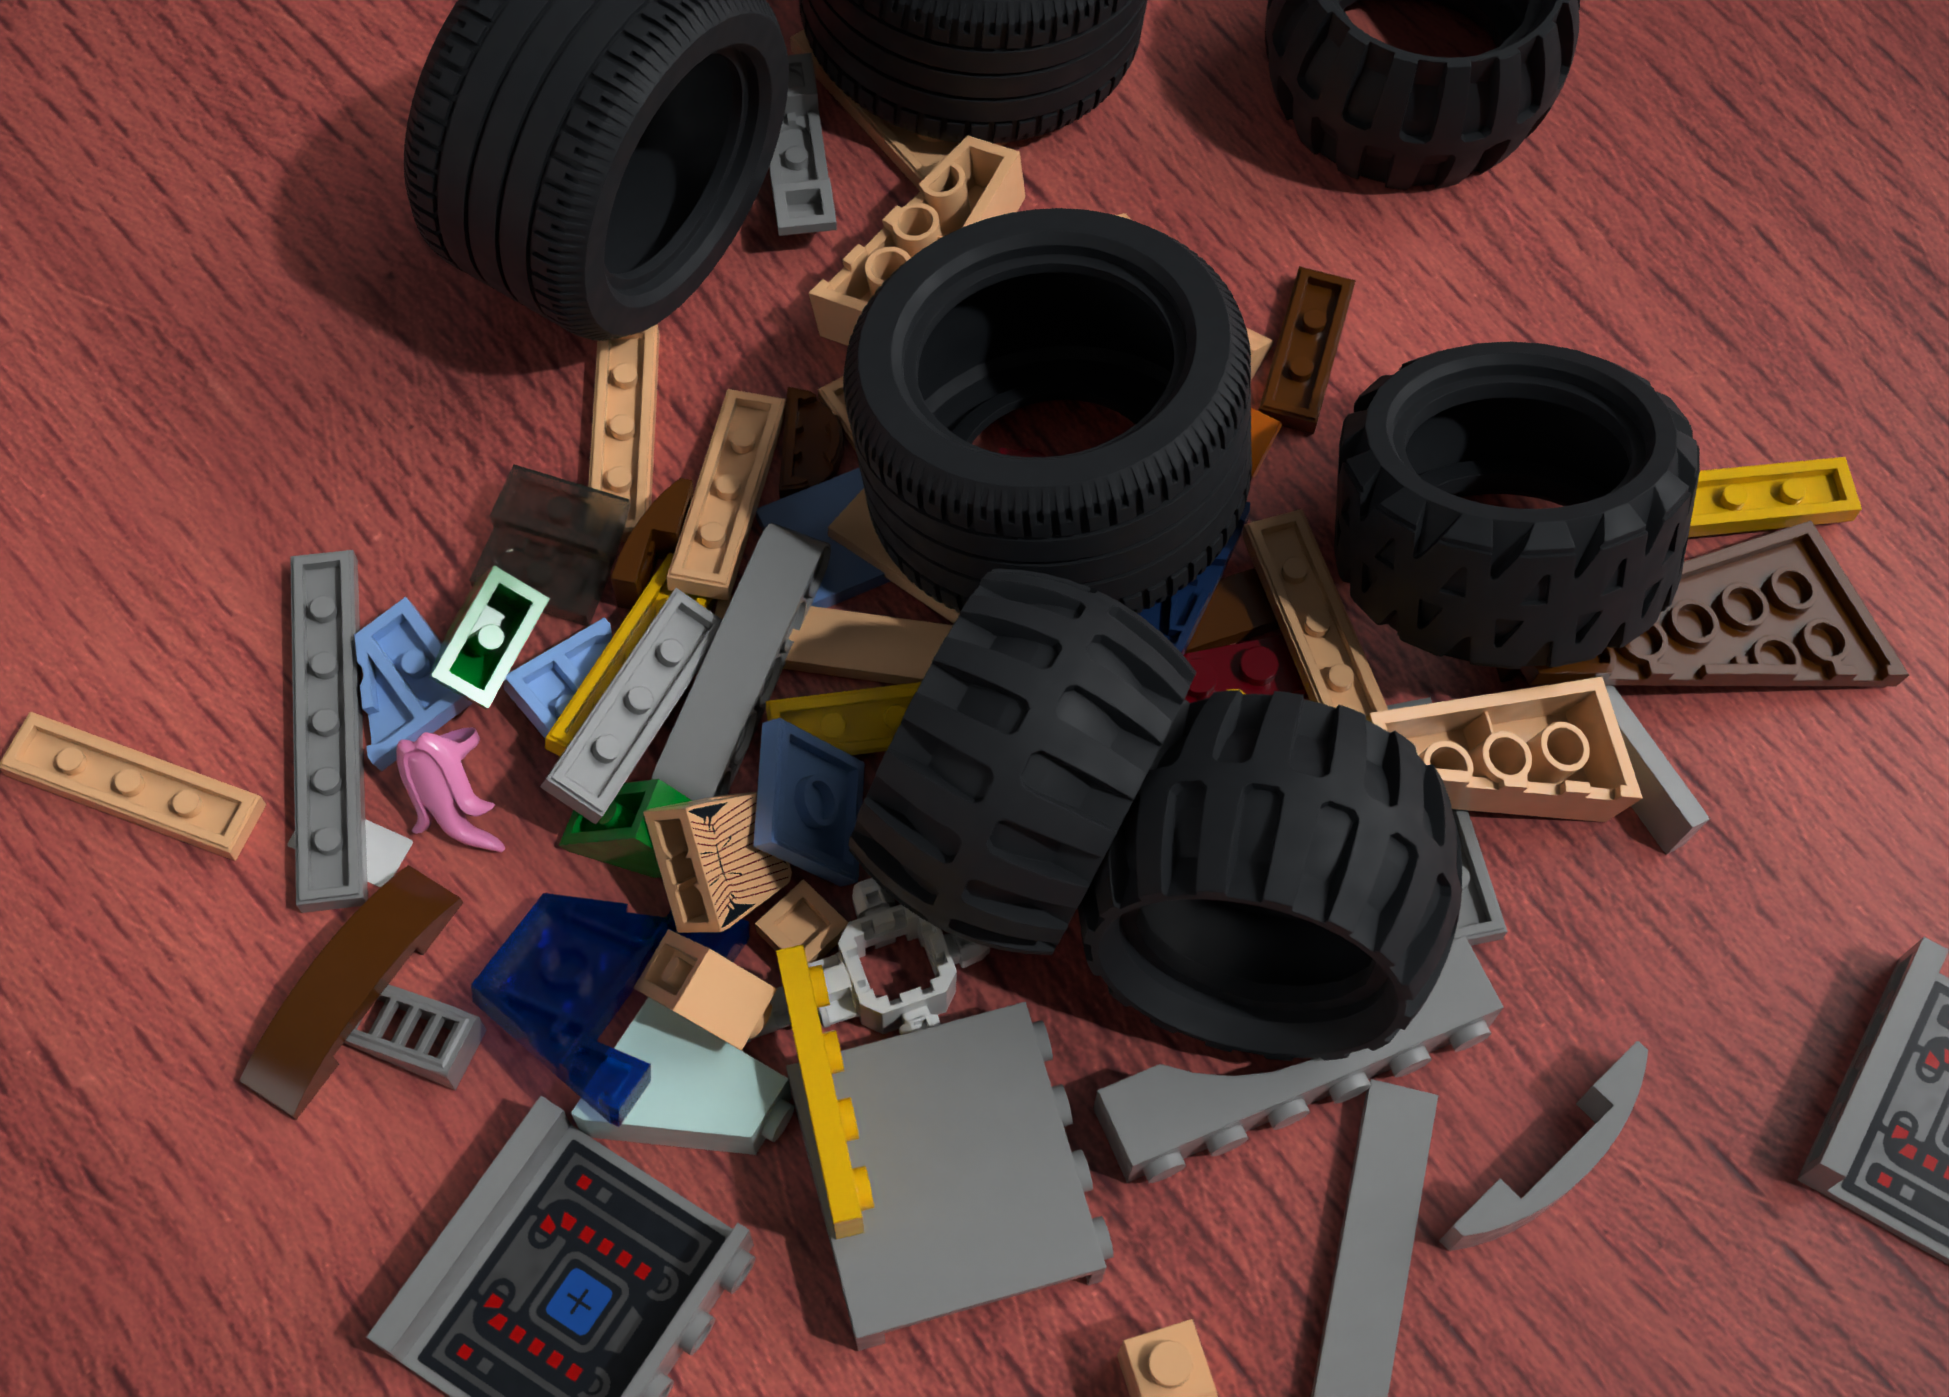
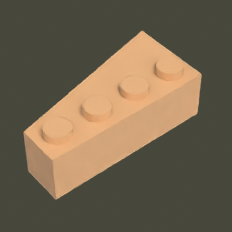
M967 135L918 184L920 192L902 208L897 205L882 220L884 228L865 247L857 244L842 259L844 267L829 282L822 279L809 292L820 336L848 346L854 326L857 324V320L870 298L882 286V283L911 257L943 236L964 226L987 218L1017 212L1026 198L1020 152Z
M1603 677L1369 713L1366 716V720L1388 732L1397 731L1415 745L1417 754L1426 765L1435 766L1444 782L1452 809L1607 822L1643 798Z

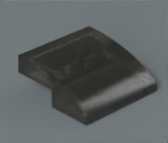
M513 464L490 514L494 528L470 577L471 586L473 587L479 576L495 565L550 598L542 613L589 627L605 589L621 542L630 509L629 499Z

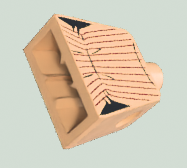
M757 792L720 795L651 808L643 812L678 933L722 932L730 928L790 882L792 871L788 862L753 847Z

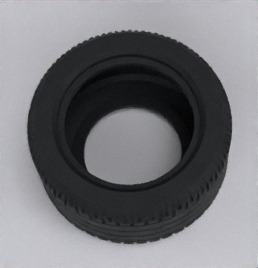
M458 0L441 27L428 54L413 96L404 143L405 186L414 221L420 235L428 246L448 264L469 274L577 336L597 341L613 340L645 331L672 314L697 290L720 261L745 221L773 158L786 108L789 62L785 41L771 6L766 0Z
M799 0V8L808 43L824 72L828 74L829 78L835 82L839 89L843 90V93L851 97L854 102L860 104L864 109L869 110L873 115L905 130L943 141L960 143L968 135L990 143H1004L1029 139L1061 129L1065 125L1079 120L1083 115L1090 113L1092 109H1095L1118 86L1135 57L1140 42L1148 0Z
M1033 209L987 218L943 236L901 265L876 290L868 304L864 307L862 314L857 320V324L854 326L845 359L843 390L870 518L884 549L901 572L920 590H923L925 594L933 597L939 603H944L946 607L955 609L956 612L960 613L971 594L975 592L981 580L988 572H992L993 569H1014L1044 573L1071 580L1117 600L1138 614L1143 609H1150L1155 606V603L1165 601L1166 597H1172L1177 593V590H1182L1187 586V583L1193 582L1197 575L1202 574L1206 567L1210 566L1214 559L1218 557L1222 548H1225L1228 540L1233 535L1247 501L1252 471L1251 351L1249 337L1238 304L1225 282L1222 281L1221 277L1203 258L1199 257L1197 253L1178 240L1131 219L1084 209ZM1052 400H1077L1095 403L1120 413L1135 424L1129 430L1108 442L1084 451L1062 456H1010L992 452L972 444L984 429L1007 413L1030 404Z

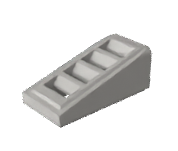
M388 984L377 999L384 1002V1005L369 1033L357 1030L361 1023L360 1021L344 1041V1044L456 1091L487 1031L480 1017L454 1006ZM399 1008L406 1011L392 1040L382 1039L396 1010ZM419 1018L427 1020L428 1023L414 1050L405 1047ZM444 1027L451 1031L437 1058L428 1055L441 1028Z

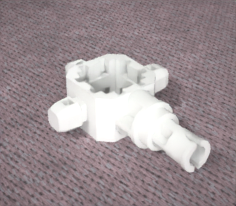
M873 878L858 882L854 885L852 895L857 919L848 922L838 941L839 952L812 963L808 962V967L822 965L830 1006L817 1008L822 1027L827 1028L830 1025L856 1016L860 1018L862 1025L882 1034L899 1029V1034L903 1035L940 1025L938 1015L947 1011L956 993L957 970L955 964L959 963L962 968L981 961L990 952V947L976 944L950 933L943 935L940 928L923 920L903 905L896 906L894 898L883 890ZM906 935L907 941L918 938L921 947H924L936 977L930 980V987L921 990V987L903 992L899 994L898 999L889 1001L887 995L876 998L873 988L870 989L859 959L866 956L865 948L874 945L875 949L889 945L896 942V937ZM783 986L776 988L777 991L770 1001L772 1011L769 1020L755 1038L791 1025Z

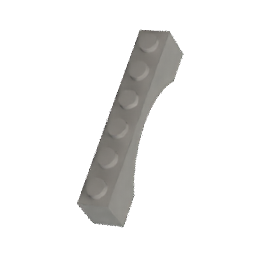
M1463 936L1453 940L1438 981L1421 1010L1405 1030L1400 1029L1389 1044L1372 1051L1366 1048L1350 1053L1348 1058L1324 1061L1318 1057L1274 1072L1240 1076L1193 1073L1159 1064L1097 1090L1093 1110L1127 1183L1142 1176H1146L1148 1183L1159 1182L1186 1167L1184 1158L1207 1148L1212 1157L1227 1153L1249 1139L1246 1134L1249 1130L1270 1122L1273 1130L1294 1124L1310 1113L1307 1105L1331 1096L1335 1104L1350 1100L1371 1087L1368 1079L1392 1070L1396 1078L1408 1075L1432 1060L1429 1053L1451 1044L1455 1052L1477 1045L1492 1034L1489 1027L1504 1007L1467 938Z

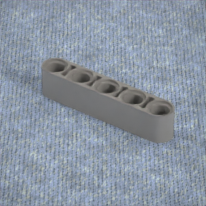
M774 523L767 525L755 547L657 762L651 780H662L692 801L728 794L766 709L765 701L770 700L786 664L785 660L794 643L789 640L792 630H800L824 578L831 554L830 543Z

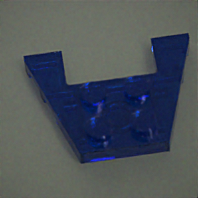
M543 893L472 982V1001L609 1123L620 1127L651 1082V1064L597 1041L634 990L635 984L668 929L734 962L749 940L750 922L740 919L722 932L678 933L672 911L666 917L628 912V904Z

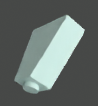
M647 998L571 1115L578 1129L593 1139L756 1155L766 1138L775 1142L780 1137L792 1117L795 1106L789 1103L792 1095L787 1077L654 1000Z

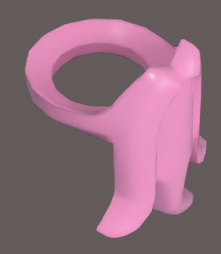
M473 727L462 728L440 736L424 732L415 742L401 739L396 749L397 766L402 782L418 816L417 822L411 831L415 834L424 832L430 827L433 818H435L443 831L451 838L465 845L500 853L503 852L505 846L497 837L473 826L467 821L465 814L477 817L487 813L495 806L494 803L484 801L473 793L461 760L480 741L476 729Z

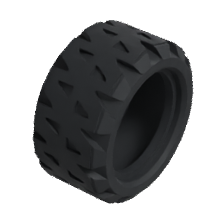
M1510 341L1477 343L1441 350L1403 363L1402 367L1394 375H1383L1373 382L1354 402V413L1348 414L1343 421L1339 442L1334 553L1338 574L1343 582L1350 583L1351 598L1377 625L1388 624L1397 631V636H1399L1401 641L1436 656L1442 657L1445 655L1469 661L1472 665L1508 669L1542 665L1558 667L1592 660L1601 654L1606 647L1621 648L1639 637L1657 622L1660 612L1665 611L1672 604L1682 576L1700 473V448L1696 440L1693 439V430L1688 419L1670 397L1656 392L1648 380L1620 365L1578 350L1541 343ZM1480 494H1510L1538 498L1562 505L1563 507L1517 509L1482 504L1460 497Z

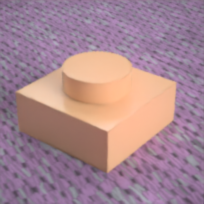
M803 879L755 923L756 932L775 951L804 945L807 963L821 960L838 944L848 922Z

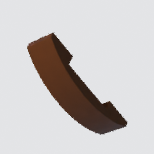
M409 865L392 877L348 919L308 967L272 1019L249 1059L239 1081L297 1120L338 1067L339 1063L333 1057L412 953L417 951L424 955L463 904L462 899Z

